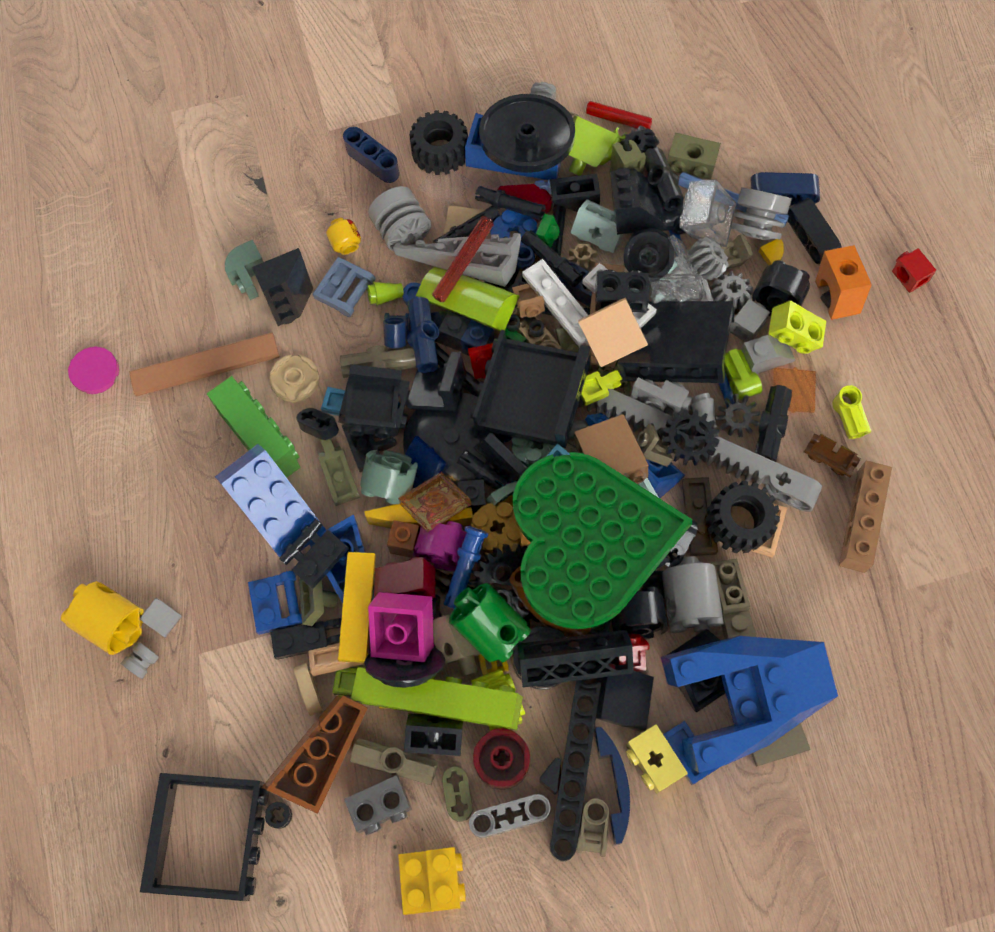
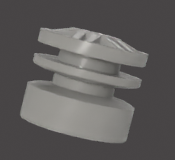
M399 186L391 188L379 195L370 205L368 211L369 218L375 228L380 231V235L385 240L387 247L394 251L393 246L396 242H401L404 246L416 245V242L423 240L431 229V220L419 206L418 200L408 187Z
M741 187L737 203L746 207L747 210L746 213H734V217L743 218L744 222L743 225L732 222L731 229H735L745 236L753 238L780 240L782 234L771 230L773 225L784 228L785 224L775 220L776 214H788L792 198Z

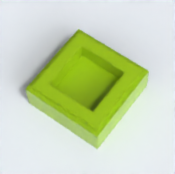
M346 668L336 671L332 691L334 695L352 696L357 668Z

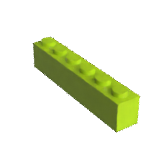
M357 668L351 699L358 703L517 730L523 696L515 693L516 688L499 685V690L488 688V683L472 681L471 686L462 684V679L446 677L445 681L435 680L436 675L426 683L406 688L392 687L373 678L366 673L365 668Z

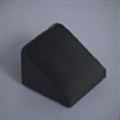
M558 757L552 761L539 778L540 783L554 795L557 793L561 763Z

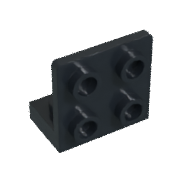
M451 352L448 362L444 364V368H438L434 372L427 373L418 372L417 370L406 403L409 409L456 411L467 373L461 352Z

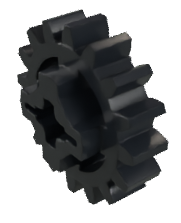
M684 409L682 416L676 412L674 413L673 420H667L665 425L667 428H663L662 435L665 437L663 438L662 445L669 446L666 450L667 455L675 454L673 461L676 462L681 458L683 459V465L686 466L688 461L692 460L694 466H697L699 459L707 462L708 454L711 456L715 454V447H718L720 441L716 438L718 437L719 429H712L715 425L714 420L706 421L708 414L705 413L700 417L698 416V410L695 409L693 415H689L687 409Z

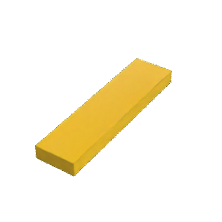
M348 552L338 653L339 662L364 663L368 655L370 631L368 606L372 602L375 553Z

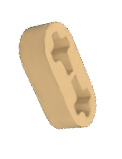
M308 663L294 667V673L309 715L312 716L324 711Z

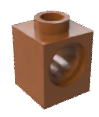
M393 520L387 542L390 554L413 558L414 548L420 531L419 525Z

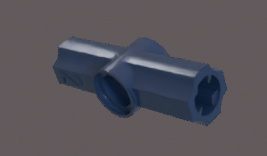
M424 297L412 298L408 302L411 330L407 334V341L414 349L418 372H434L439 368L435 339L439 336V329L432 321L428 299Z

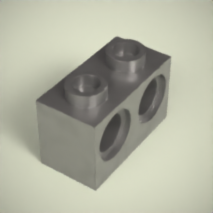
M397 775L344 799L356 832H365L366 836L382 829L380 824L390 819L393 824L407 818L406 812L412 810L402 782ZM392 793L398 794L400 797L399 805L394 809H388L385 803L387 796ZM365 805H371L373 808V816L368 821H362L359 815L361 808Z

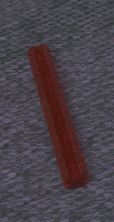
M486 216L480 218L433 291L432 295L437 301L445 302L494 225L490 218Z

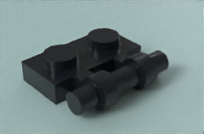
M316 518L309 526L305 525L301 529L302 533L292 544L289 542L284 548L286 551L279 558L285 565H288L295 558L298 563L293 567L292 571L312 589L317 586L349 550L329 530L320 537L317 532L323 524ZM311 539L315 544L304 555L300 550Z

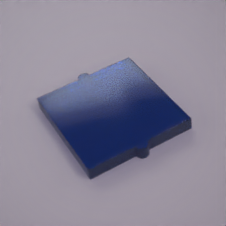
M419 436L413 439L405 453L406 456L412 459L411 464L416 462L418 465L412 488L418 494H421L434 485L447 463L434 452L433 447H429Z

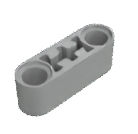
M535 794L478 810L470 817L469 827L475 836L487 838L541 823L549 816L550 803L543 795ZM534 801H541L545 805L546 811L540 817L533 816L529 811V806ZM525 804V814L529 820L523 821V815L514 818L513 824H509L508 820L499 821L501 828L495 829L496 823L491 813L497 812V817L499 818L506 815L507 809H511L512 813L520 812L521 808L519 805ZM480 816H486L490 819L491 825L486 832H478L475 829V821Z

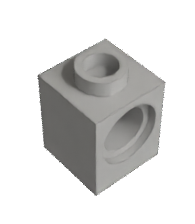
M749 299L736 315L734 323L731 324L730 333L744 342L753 340L765 325L770 312L762 304L755 303Z

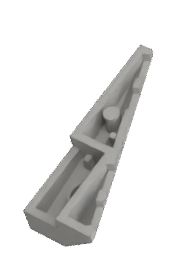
M513 233V237L499 238L498 234L491 235V239L476 240L475 236L438 239V243L425 244L424 240H418L416 245L405 246L401 242H396L393 249L397 256L505 287L516 271L521 235L520 233Z

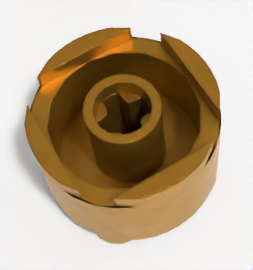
M499 502L495 506L492 503L486 504L473 515L471 527L489 533L488 537L484 538L480 554L483 557L485 552L493 556V547H498L502 551L503 544H509L511 549L514 543L519 544L520 547L522 546L521 531L516 523L513 507L508 502ZM499 529V531H502V534L498 535L494 530Z

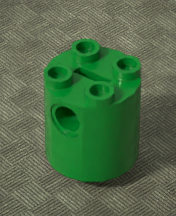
M488 583L481 584L473 590L470 588L464 589L453 602L456 607L449 617V623L488 662H494L498 659L502 663L507 661L514 652L513 647L519 641H523L531 632L527 622Z

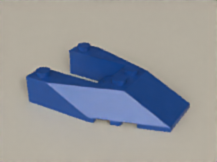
M735 636L661 657L667 684L680 687L720 675L722 677L734 725L682 739L688 767L699 773L725 766L769 746L838 697L824 642Z

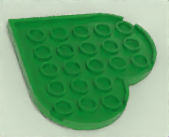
M569 452L570 455L555 457L552 454L532 464L519 478L513 493V511L516 523L522 534L531 542L525 551L521 563L522 587L531 607L545 620L565 628H591L611 620L622 611L692 525V519L595 457L577 452Z

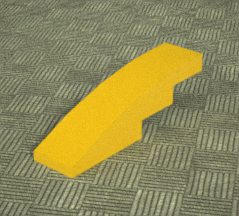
M406 502L364 511L367 522L370 525L391 528L393 520L419 525L420 528L422 525L403 506ZM441 504L434 505L433 508L436 509L437 507L441 506ZM471 507L462 509L440 524L447 525L448 521L461 524L463 527L470 526L473 517Z

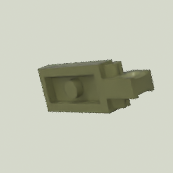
M320 439L324 452L319 453V461L335 506L360 498L343 449L340 446L334 448L331 439Z

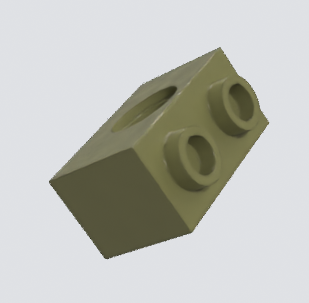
M675 132L668 156V164L671 170L676 173L685 172L698 178L711 180L721 143Z

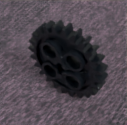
M514 543L511 549L509 544H503L502 551L498 547H493V556L486 552L483 553L486 561L476 562L480 569L479 571L472 570L471 573L476 576V580H471L468 584L475 586V588L485 583H499L511 586L510 577L521 566L523 556L528 547L524 546L521 549L519 544ZM503 566L505 569L504 576L497 579L496 571L499 567ZM494 587L501 594V597L527 622L528 627H530L529 619L536 622L539 621L525 606L519 608V598L514 589L506 590Z

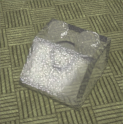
M716 179L692 181L689 183L688 192L685 194V205L683 214L680 216V227L691 238L699 240L705 237H712L721 247H727L736 202Z

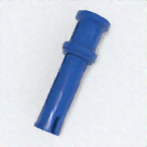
M471 526L465 527L467 533L462 547L458 548L457 552L460 557L443 603L445 606L453 609L456 607L453 604L455 598L467 588L474 564L481 558L480 550L484 538H487L489 534Z

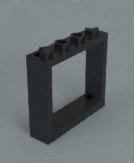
M160 773L140 893L250 901V895H254L256 889V877H253L254 865H258L261 854L260 847H257L258 837L263 834L265 819L261 817L263 806L267 805L269 791L261 788L265 783L258 780ZM177 785L253 791L239 891L161 885Z

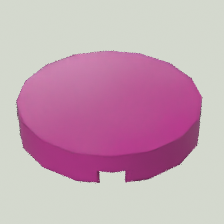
M96 346L85 348L78 352L68 367L69 379L75 388L92 395L103 393L111 388L115 383L116 376L118 377L120 372L119 363L114 355L107 349Z

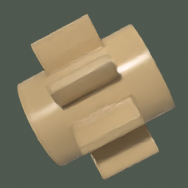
M578 242L575 249H569V262H573L587 271L590 266L595 268L597 250L592 251L590 243L580 244Z

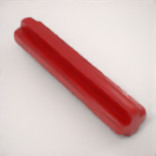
M589 101L586 107L587 115L637 129L640 125L650 129L652 125L651 117Z

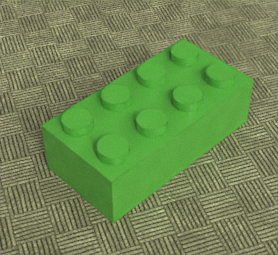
M231 376L207 393L217 412L248 451L259 444L267 451L286 478L301 468L297 462L299 455L295 451L292 442L287 436L282 435L275 421L271 417L268 418L262 405L257 399H253L249 389L242 381L237 383Z

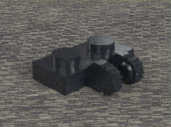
M344 431L360 473L363 472L366 454L369 451L377 450L376 455H380L379 451L388 450L397 444L395 437L375 442L374 438L377 437L374 434L364 433V435L355 436Z

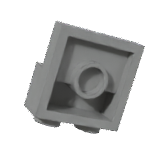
M639 377L633 385L631 398L671 416H674L676 412L682 416L684 409L689 410V405L692 401V397L688 396L689 391L680 383H671L666 380L662 388H660L653 381L643 380Z

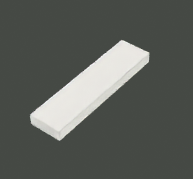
M542 259L523 271V278L538 296H543L544 304L579 348L580 345H588L589 343L578 323V320L588 316V314L546 262Z

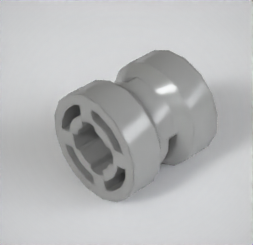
M137 642L133 647V653L125 657L120 664L143 679L147 674V668L150 664H155L159 656L140 642Z

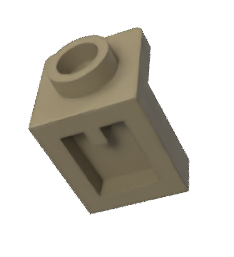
M648 424L645 430L638 435L637 443L645 459L668 467L673 460L671 454H666L668 446L662 445V440L659 439L654 425Z

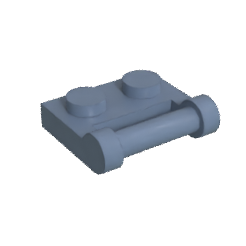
M338 257L314 291L313 296L314 299L338 310L344 316L351 317L354 312L353 308L367 289V285H372L376 278L372 273ZM356 277L361 279L347 301H341V298Z

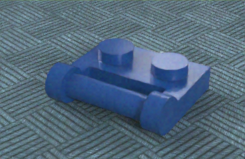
M286 571L280 575L248 582L256 633L258 635L302 624V614L299 611L294 584L296 575L293 571ZM280 585H284L289 610L287 618H283L277 587Z

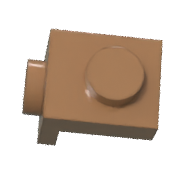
M529 284L512 287L513 293L519 295L516 305L520 318L526 316L534 317L541 312H545L543 296H538Z

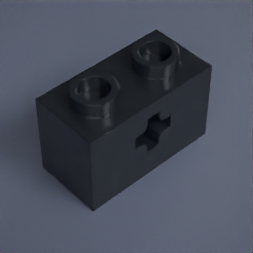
M408 713L404 752L461 756L463 721Z

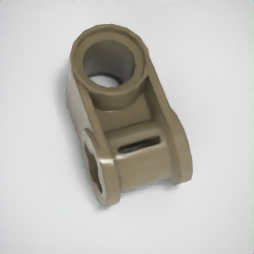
M591 799L583 806L576 853L581 854L582 851L600 853L601 857L606 856L609 808L601 799ZM591 804H599L603 809V816L598 821H594L588 816L587 810ZM587 839H588V840H595V841H599V843H598V844L588 843V842H586V840H587Z

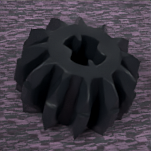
M641 125L638 129L632 127L630 134L624 133L625 140L619 142L625 151H631L632 148L629 147V140H632L637 144L641 153H645L649 148H656L660 143L651 129H646Z
M734 394L735 403L732 404L726 397L724 402L729 407L726 409L719 405L717 409L725 412V415H718L716 419H726V422L721 424L720 429L723 430L730 425L729 436L733 435L736 428L738 429V437H743L742 428L745 427L746 431L751 434L753 431L748 424L759 425L757 420L751 418L752 416H759L760 411H750V409L757 405L755 401L746 406L749 396L745 395L742 403H739L738 394ZM737 408L738 411L743 409L745 412L743 414L744 420L738 423V420L734 422L731 419L734 416L732 411Z

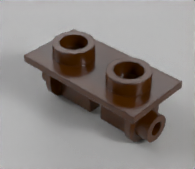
M814 433L804 453L808 454L811 460L830 466L831 470L836 474L851 477L855 467H857L861 458L857 457L858 454L842 445L836 453L832 450L837 442L823 434L817 435Z

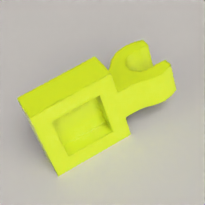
M618 370L603 377L600 376L598 371L587 375L581 394L585 406L608 397V389H615L621 386L620 380H622V377Z

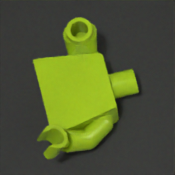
M574 116L575 142L569 153V156L574 159L569 171L580 176L586 164L597 168L598 165H604L611 160L613 144L625 139L624 134L619 136V127L611 132L579 116Z

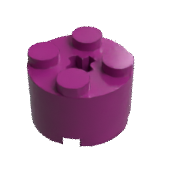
M428 521L429 526L432 528L428 531L421 525L413 557H421L430 561L436 569L454 572L460 557L457 551L459 547H462L467 533L462 531L463 526L452 521H448L447 525Z

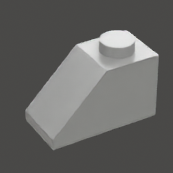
M770 335L745 342L741 349L751 371L757 374L795 361L789 345L779 342L778 339Z

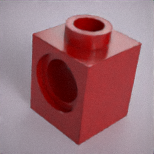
M919 248L910 253L908 251L902 253L896 259L897 263L892 270L893 274L909 293L928 283L936 272V268Z

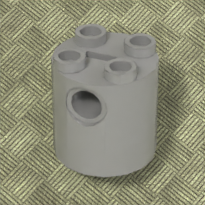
M684 557L679 565L667 567L662 572L668 624L671 633L687 631L686 628H694V632H702L705 629L710 631V627L723 625L716 569L713 564L702 563L697 557Z

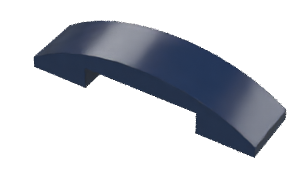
M596 727L594 734L599 759L610 758L620 813L611 814L609 818L614 845H620L624 840L630 816L628 778L622 758L614 742L602 727Z

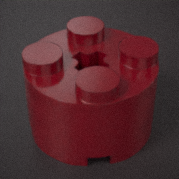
M505 728L491 730L478 741L474 748V767L479 778L489 787L499 790L513 788L524 780L529 771V748L523 738L513 730ZM500 753H505V757L510 758V761H505L504 766H499L498 761H494V758H499Z

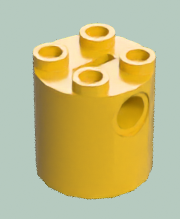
M95 581L87 586L83 583L80 584L73 592L74 599L61 615V621L68 628L106 653L115 655L132 646L139 639L143 624L140 617L144 611L103 583Z

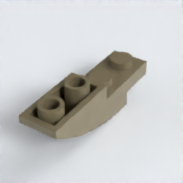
M737 558L711 562L710 564H713L716 569L723 615V625L721 626L724 639L735 636L757 637L749 612L750 602Z

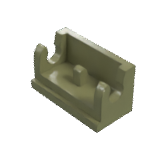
M629 140V147L632 148L631 151H625L623 146L617 142L612 146L610 171L619 168H635L643 174L646 155L641 153L637 144L632 140Z

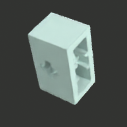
M586 200L579 208L570 232L580 240L593 243L600 249L612 253L620 245L624 234L617 235L614 212L589 200Z

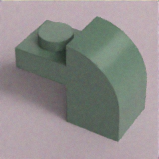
M253 239L235 247L225 260V271L232 286L237 284L241 293L246 292L250 300L259 297L250 278L255 276L252 267L264 262Z

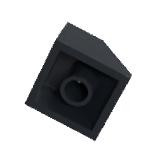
M705 629L669 654L721 640L708 629ZM721 675L678 687L696 713L725 694Z

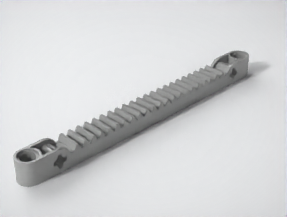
M608 389V397L587 405L588 412L596 408V414L605 412V416L608 418L624 414L628 424L633 425V432H636L638 429L644 431L648 424L654 425L658 437L662 441L665 438L662 432L663 428H667L665 426L667 420H673V416L613 389ZM581 397L578 404L579 408H581L584 405V402ZM716 437L720 441L718 447H715V454L713 456L708 454V466L716 462L717 470L723 466L726 467V474L734 470L735 478L737 479L741 475H745V481L749 482L751 479H754V482L759 485L761 483L765 484L768 495H773L778 501L801 511L811 512L822 490V485L818 481L721 437ZM779 480L783 482L782 486L778 484Z

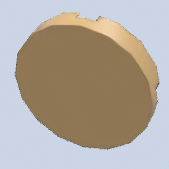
M287 355L276 361L273 365L269 381L277 397L288 402H299L312 396L318 388L320 379L318 369L311 359L304 355Z

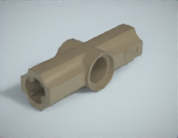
M377 345L368 348L366 352L340 356L343 378L349 377L350 364L395 370L416 368L414 349L410 345L389 349L385 346Z
M357 738L350 760L352 763L427 785H432L438 765L436 760ZM394 754L400 755V766L395 769L388 768L387 761L389 757Z

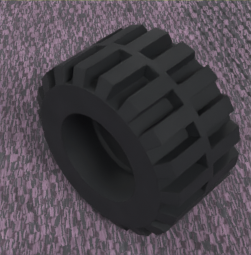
M435 110L432 114L427 112L425 117L420 116L417 118V123H413L409 134L415 164L418 163V167L421 170L425 169L426 173L431 174L435 172L437 176H440V173L448 175L451 170L454 172L459 170L458 166H463L466 159L465 145L468 139L467 127L464 126V121L458 119V115L454 113L449 115V111L439 113V110ZM437 140L448 141L447 144L442 146L431 145L432 142Z
M741 481L739 485L737 482H734L728 487L723 488L713 499L706 512L709 514L706 517V524H711L708 532L709 534H715L713 540L716 543L719 541L723 543V549L727 550L731 547L733 553H738L740 550L743 553H749L751 550L758 549L776 532L778 528L776 525L780 522V516L776 514L780 510L778 505L774 506L773 504L776 500L774 496L769 497L766 494L768 490L765 487L761 490L758 488L759 484L755 482L751 485H748V481ZM732 506H740L750 512L754 520L753 529L742 528L735 523L731 516Z

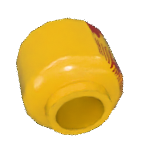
M341 217L331 221L326 231L327 238L335 252L348 255L359 248L361 236L352 220Z

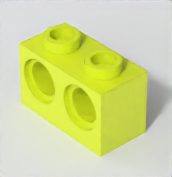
M788 301L772 308L768 334L778 339L779 342L793 347L797 352L808 354L823 347L826 320L796 303Z

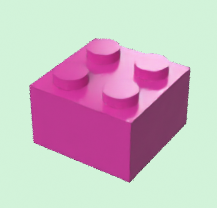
M379 592L368 606L371 657L425 662L434 648L432 597Z

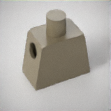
M451 614L433 620L434 644L443 653L446 659L445 664L458 661L462 677L478 672L474 657L480 655V653L449 623Z

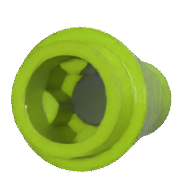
M373 282L372 285H367L369 303L376 304V306L397 298H403L404 296L402 283Z

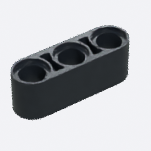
M806 198L789 206L788 223L816 264H821L824 251L842 248L839 239L812 199Z

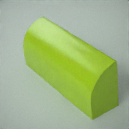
M438 267L432 268L425 275L416 294L419 298H427L430 304L450 310L498 331H501V329L505 330L519 299V295Z

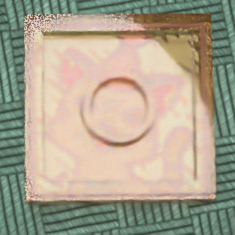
M442 472L398 498L400 505L427 532L432 530L438 523L442 524L472 505L470 498Z

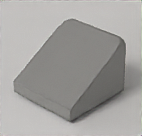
M155 598L140 617V620L166 638L182 616L161 600Z

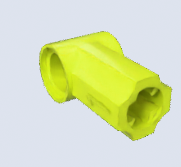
M852 385L843 387L833 399L832 404L834 410L840 415L848 439L853 440L871 433V429L861 404L862 393L857 387ZM843 397H848L852 404L846 403Z

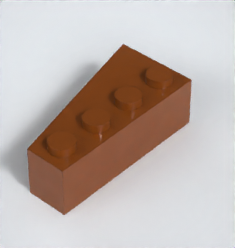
M344 695L336 696L261 788L318 814L368 707Z

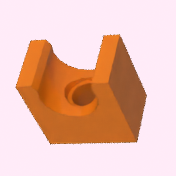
M855 245L824 251L815 282L818 288L829 286L831 305L828 313L831 320L861 314L872 283Z

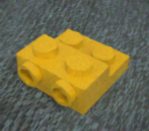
M455 847L398 854L403 915L461 908V902L466 901L465 884H459L458 871H463L462 854L456 853Z

